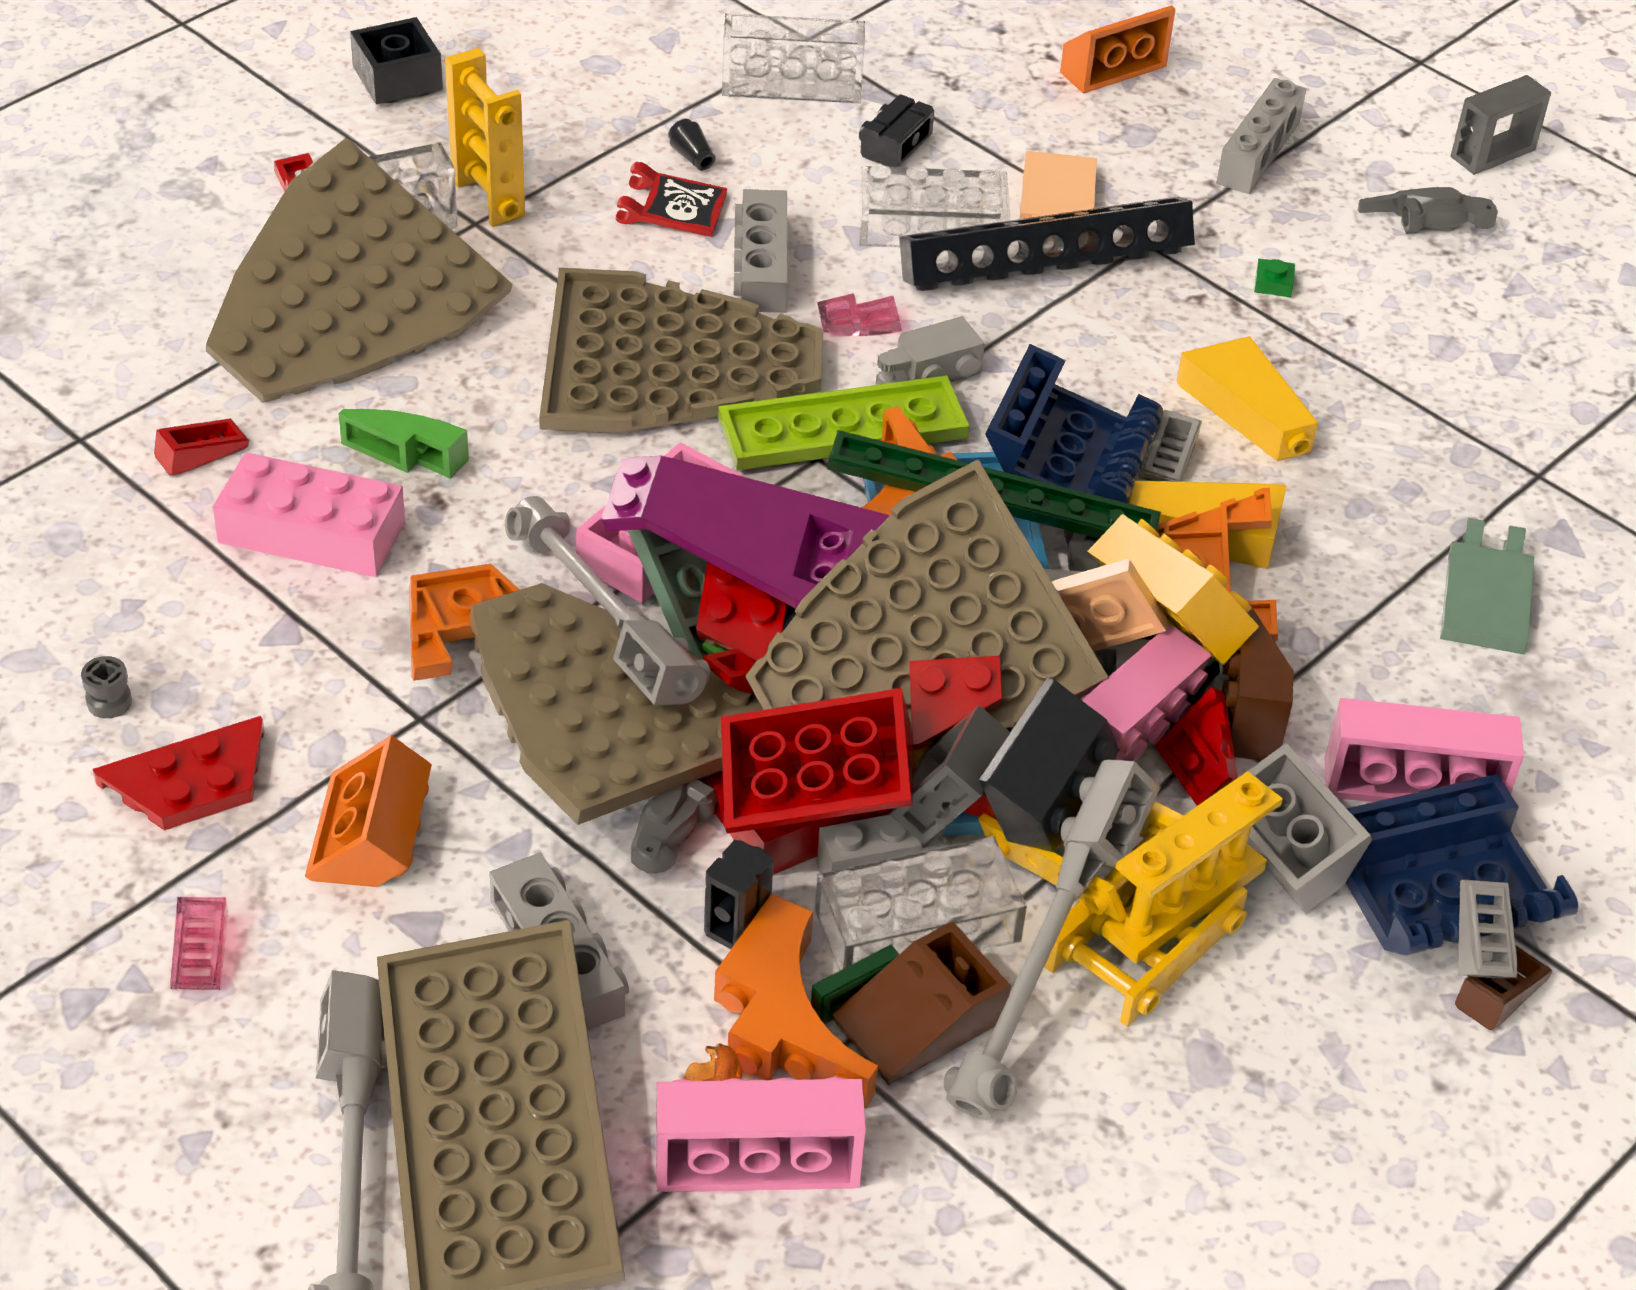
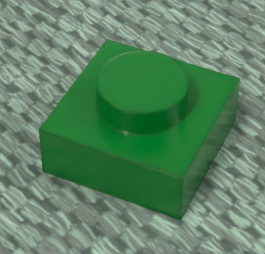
M1258 258L1254 292L1291 298L1294 285L1295 263L1284 262L1279 259L1268 260Z

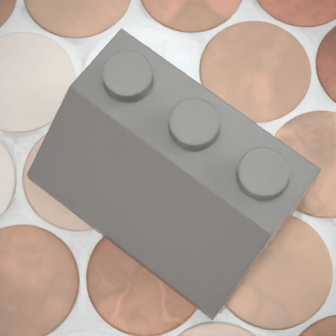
M1286 742L1249 770L1251 774L1282 797L1283 800L1278 808L1252 825L1247 844L1267 859L1266 869L1304 913L1307 914L1344 886L1370 844L1372 837Z

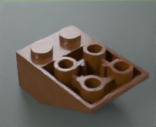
M1252 607L1248 614L1259 627L1229 660L1222 665V675L1229 676V680L1223 681L1222 692L1225 695L1226 707H1228L1234 756L1262 761L1283 745L1293 704L1294 671Z
M952 921L910 944L832 1014V1019L861 1054L870 1062L878 1065L877 1073L887 1085H890L994 1028L1010 995L1011 985L955 922Z

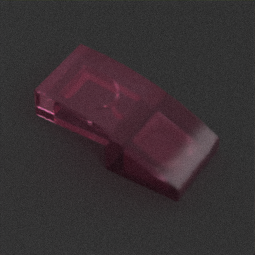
M854 293L817 302L823 331L826 333L844 336H874L902 331L894 296L856 304Z

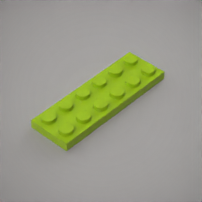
M947 375L718 407V419L736 470L829 458L838 430L881 441L884 410L899 406L908 420H912L916 424L919 434L927 444L968 438L970 428Z

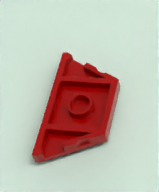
M707 561L696 631L699 639L715 647H723L726 650L737 648L756 662L766 655L768 645L776 634L784 631L790 605Z
M260 715L93 768L95 783L101 789L108 786L119 793L125 805L134 811L146 814L149 821L163 830L252 802L255 790L254 776L258 772L260 761L261 738H264L263 719Z

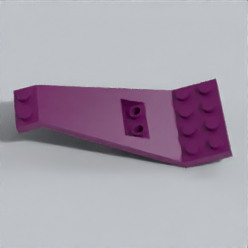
M658 455L621 458L601 521L606 532L648 529L784 603L797 608L803 598L842 559L846 561L863 544L862 538L871 529L876 531L890 515Z

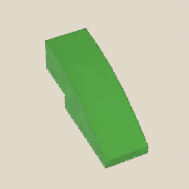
M342 409L338 413L341 444L406 473L418 464L451 479L469 461L467 430L450 423L422 415L392 410Z

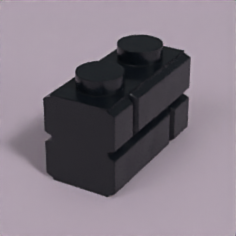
M902 94L897 96L889 105L883 104L877 116L871 122L865 121L860 128L859 140L861 141L860 153L862 157L873 162L880 161L881 165L893 170L898 168L933 133L935 111L933 106L920 101L915 103L913 98Z
M733 840L722 852V858L718 857L706 870L705 884L707 887L705 888L704 932L707 937L729 949H732L772 894L774 860L762 848L751 846L742 840Z

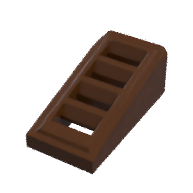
M1516 945L1517 971L1526 978L1518 973L1517 978L1505 979L1468 976L1464 979L1455 1001V1005L1460 1011L1488 1030H1493L1503 1023L1550 978L1553 971Z

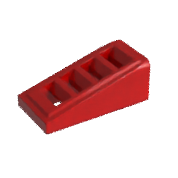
M231 418L160 428L156 431L154 455L169 475H176L247 448L249 439Z

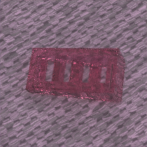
M177 897L170 979L171 989L220 990L228 920L226 897ZM189 922H214V928L189 927ZM187 937L213 938V943H187ZM185 953H212L211 959H185ZM183 969L211 970L210 976H183Z

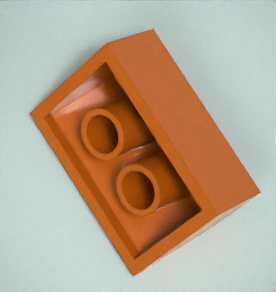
M1171 5L1087 31L1064 43L1060 73L1084 94L1167 67L1176 8Z
M390 735L333 771L305 877L314 882L378 887L395 876L403 875L413 861L412 850L416 833L421 826L420 815L424 799L429 791L428 780L432 764L397 738Z

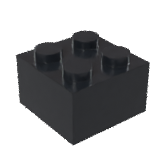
M417 17L350 31L353 68L376 105L392 103L396 100L412 96H424L430 92L443 90L441 53Z

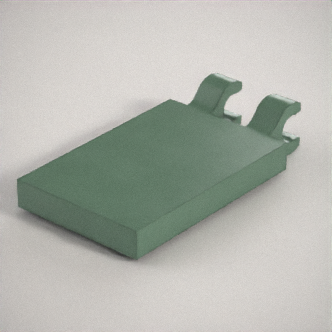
M1468 518L1466 533L1463 534L1462 543L1452 541L1449 550L1440 639L1524 655L1529 638L1534 556L1522 554L1526 528L1509 525L1507 540H1504L1503 550L1481 546L1485 521Z

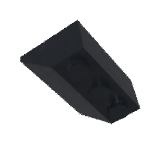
M1046 678L979 779L1006 840L1053 853L1062 841V823L1068 817H1076L1083 803L1079 793L1082 781L1087 777H1095L1101 762L1104 760H1116L1119 752L1107 719L1054 679Z

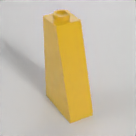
M1250 336L1181 353L1177 384L1276 461L1312 452L1318 427L1317 420Z
M1135 481L1131 497L1129 496L1127 503L1160 511V524L1195 511L1197 514L1218 508L1221 502L1233 498L1238 501L1253 496L1256 490L1270 487L1272 528L1228 531L1229 561L1268 569L1287 486L1251 483Z

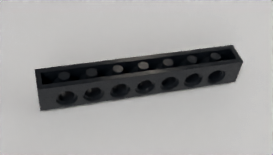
M1177 196L899 236L903 281L915 286L916 290L926 291L937 289L940 282L951 281L952 285H967L973 283L974 277L986 276L987 280H1001L1009 277L1008 272L1021 271L1023 275H1035L1043 273L1044 267L1056 266L1059 270L1078 268V262L1091 260V264L1101 265L1112 263L1113 257L1123 255L1126 256V259H1143L1148 257V252L1160 250V254L1181 253L1182 247L1195 245L1193 203L1191 200ZM1153 221H1156L1157 230L1149 238L1148 227ZM1122 226V237L1114 243L1113 233L1117 227ZM1087 230L1088 241L1083 247L1079 248V236ZM1049 236H1053L1054 244L1052 249L1044 253V241ZM1018 241L1019 250L1017 254L1009 258L1008 248L1010 244ZM982 246L984 249L982 259L977 263H973L972 254L974 250ZM943 251H947L948 262L944 267L938 269L936 264L937 257Z

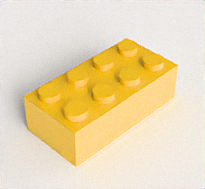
M1122 514L1087 551L1101 567L1130 559L1168 619L1167 626L1171 624L1211 653V657L1222 665L1229 660L1259 627L1248 614L1252 609L1250 604L1237 592L1232 590L1229 593L1225 586L1229 581L1219 570L1210 564L1204 569L1206 566L1195 554L1188 549L1183 552L1165 534L1160 537L1156 530L1143 519L1135 523Z

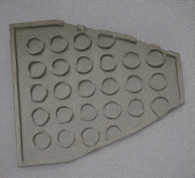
M346 137L296 176L288 185L233 276L206 342V352L264 403L280 399L288 393L299 394L310 391L311 386L332 380L335 385L352 380L392 364L393 358L410 351L417 354L424 351L427 344L445 338L446 341L457 338L511 292L513 284Z
M559 267L539 415L540 429L625 433L718 417V407L723 405L821 391L823 329L808 323L797 322L794 318L781 313L777 318L773 319L760 314L759 305L720 293L702 289L700 293L693 295L682 291L680 283L670 280L667 281L666 287L646 282V274L636 271Z
M978 459L901 499L891 509L892 514L876 531L871 529L862 538L863 544L846 561L842 559L803 598L795 609L796 615L782 633L778 632L768 645L766 655L758 659L746 674V679L763 710L901 688L911 722V733L909 661L1000 655L1003 704L988 713L1006 729L1015 727L1046 678L1056 680L1078 698L1089 694L1105 679H1109ZM946 731V732L942 733L941 735H939V736L933 738L932 740L928 741L927 743H928V744L936 743V742H937L941 737H943L948 731Z
M540 583L471 605L469 620L472 632L476 635V652L481 654L483 682L498 715H504L507 720V735L510 742L517 743L520 749L519 762L522 769L577 825L723 770L721 717L763 710L755 694L745 693L731 687L711 670L709 681L705 685L704 690L693 701L686 704L654 705L613 660L620 636L615 619L605 609L546 584ZM690 652L688 653L694 660H703Z

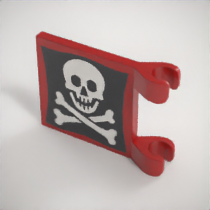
M634 162L632 164L630 172L641 177L631 176L629 186L637 190L651 187L645 206L632 197H620L617 207L624 208L628 212L618 210L616 214L617 222L631 224L642 221L708 237L713 236L728 188L658 173L643 162Z

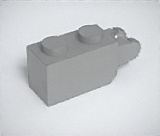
M963 316L901 333L897 348L880 353V356L878 355L877 366L882 372L877 374L876 384L945 375L952 382L980 374L985 343Z
M891 815L820 827L817 865L829 898L910 883L919 876L920 866L936 864V862L941 863V861H946V859L953 855L954 847L951 840L945 837L940 838L946 829L943 828L924 845Z

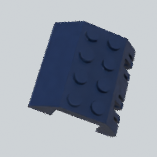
M1029 344L985 433L1003 471L1127 503L1135 481L1133 479L1140 472L1139 470L1152 443V436L1156 433L1164 413L1162 406L1156 401L1138 394L1126 417L1058 386L1055 383L1066 360Z
M1498 774L1347 808L1371 835L1372 840L1345 883L1385 951L1406 956L1423 952L1427 949L1431 950L1442 947L1443 940L1459 943L1460 880L1508 883L1514 929L1526 927V924H1528L1527 920L1542 923L1552 919L1575 915L1578 912L1577 897L1563 875L1558 876L1553 890L1548 889L1511 832L1519 806ZM1476 895V903L1494 905V896ZM1478 914V922L1493 924L1494 915ZM1480 933V937L1493 935L1491 933Z

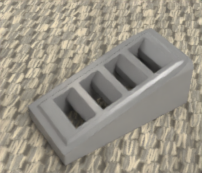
M1164 409L1140 476L1156 481L1181 482L1195 448L1202 420ZM1167 434L1173 437H1177L1186 440V443L1165 436ZM1163 444L1183 451L1181 453L1161 446ZM1159 454L1172 459L1179 460V462L1175 463L1162 458H1158L1157 455ZM1153 465L1175 470V473L1155 468Z
M1460 880L1458 976L1500 979L1517 978V956L1508 883ZM1476 895L1494 896V905L1477 904ZM1478 914L1494 915L1493 924L1479 923ZM1480 933L1493 934V943L1481 942ZM1482 952H1493V962L1483 961Z

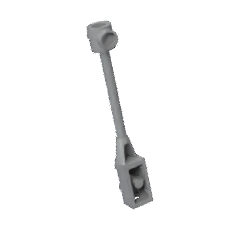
M538 496L524 498L515 507H511L505 517V531L508 538L512 541H526L537 552L552 551L615 619L620 636L613 660L654 705L686 704L696 699L709 681L710 669L708 663L705 660H694L688 654V643L683 637H672L659 622L649 620L625 606L564 540L570 530L568 514L565 512H555L543 498Z
M1104 760L1101 762L1095 777H1087L1082 781L1079 793L1083 803L1076 817L1066 818L1061 826V837L1064 841L1065 851L1056 886V896L982 1054L972 1051L967 1052L960 1067H951L945 1074L944 1089L947 1093L946 1100L952 1106L970 1116L990 1120L995 1109H1008L1015 1101L1017 1095L1016 1078L1001 1063V1060L1074 901L1079 899L1102 866L1116 867V863L1132 852L1161 788L1135 761Z
M337 970L331 971L320 998L316 1079L337 1082L341 1112L344 1115L337 1265L335 1274L327 1276L320 1284L311 1283L308 1290H373L371 1280L358 1274L364 1115L367 1113L376 1078L380 1075L381 1068L388 1069L385 1038H382L384 1027L379 980L373 977Z

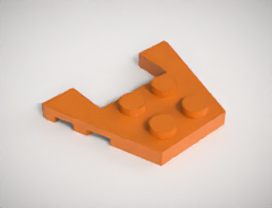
M1270 487L1256 490L1253 496L1238 501L1233 498L1221 502L1220 507L1197 514L1195 511L1158 524L1157 533L1160 537L1163 534L1167 535L1183 552L1186 549L1190 550L1206 566L1204 569L1210 564L1219 570L1229 581L1225 588L1230 593L1228 531L1272 528ZM1276 600L1247 601L1251 604L1273 640L1278 641Z
M491 563L411 575L409 584L411 677L413 681L451 675L453 661L443 643H453L463 639L475 638L476 635L472 632L469 620L471 605L520 590Z

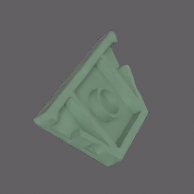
M648 529L628 530L673 637H683L688 643L689 652L703 659V656L707 653L703 650L702 646L705 641L699 639L696 627L707 561Z

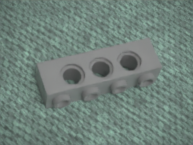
M1273 78L1223 147L1216 184L1246 194L1251 193L1299 125L1307 88L1296 85L1289 80Z
M743 189L742 204H735L734 272L741 273H734V296H741L742 300L759 305V312L786 313L788 288L787 190Z
M539 852L489 871L491 903L508 931L570 920L587 1030L624 1016L625 994L629 993L625 974L620 967L613 968L609 962L607 949L602 937L597 932L592 934L586 925L587 921L584 910L577 899L571 901L559 869L557 867L551 868L543 854Z

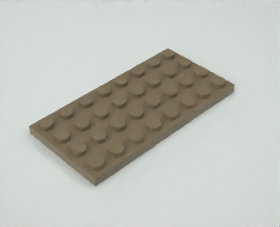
M570 920L378 956L377 967L410 1290H582L626 1281Z

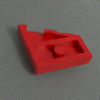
M1000 655L909 661L912 744L914 750L928 746V741L952 729L976 706L980 705L989 712L1003 704Z
M1211 687L1155 745L1157 751L1196 806L1238 778L1225 695L1222 691Z

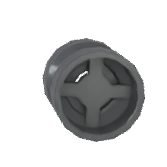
M101 656L87 662L82 668L81 679L86 691L85 699L89 712L103 719L121 716L130 708L132 702L131 691L127 684L128 674L124 662L112 656Z

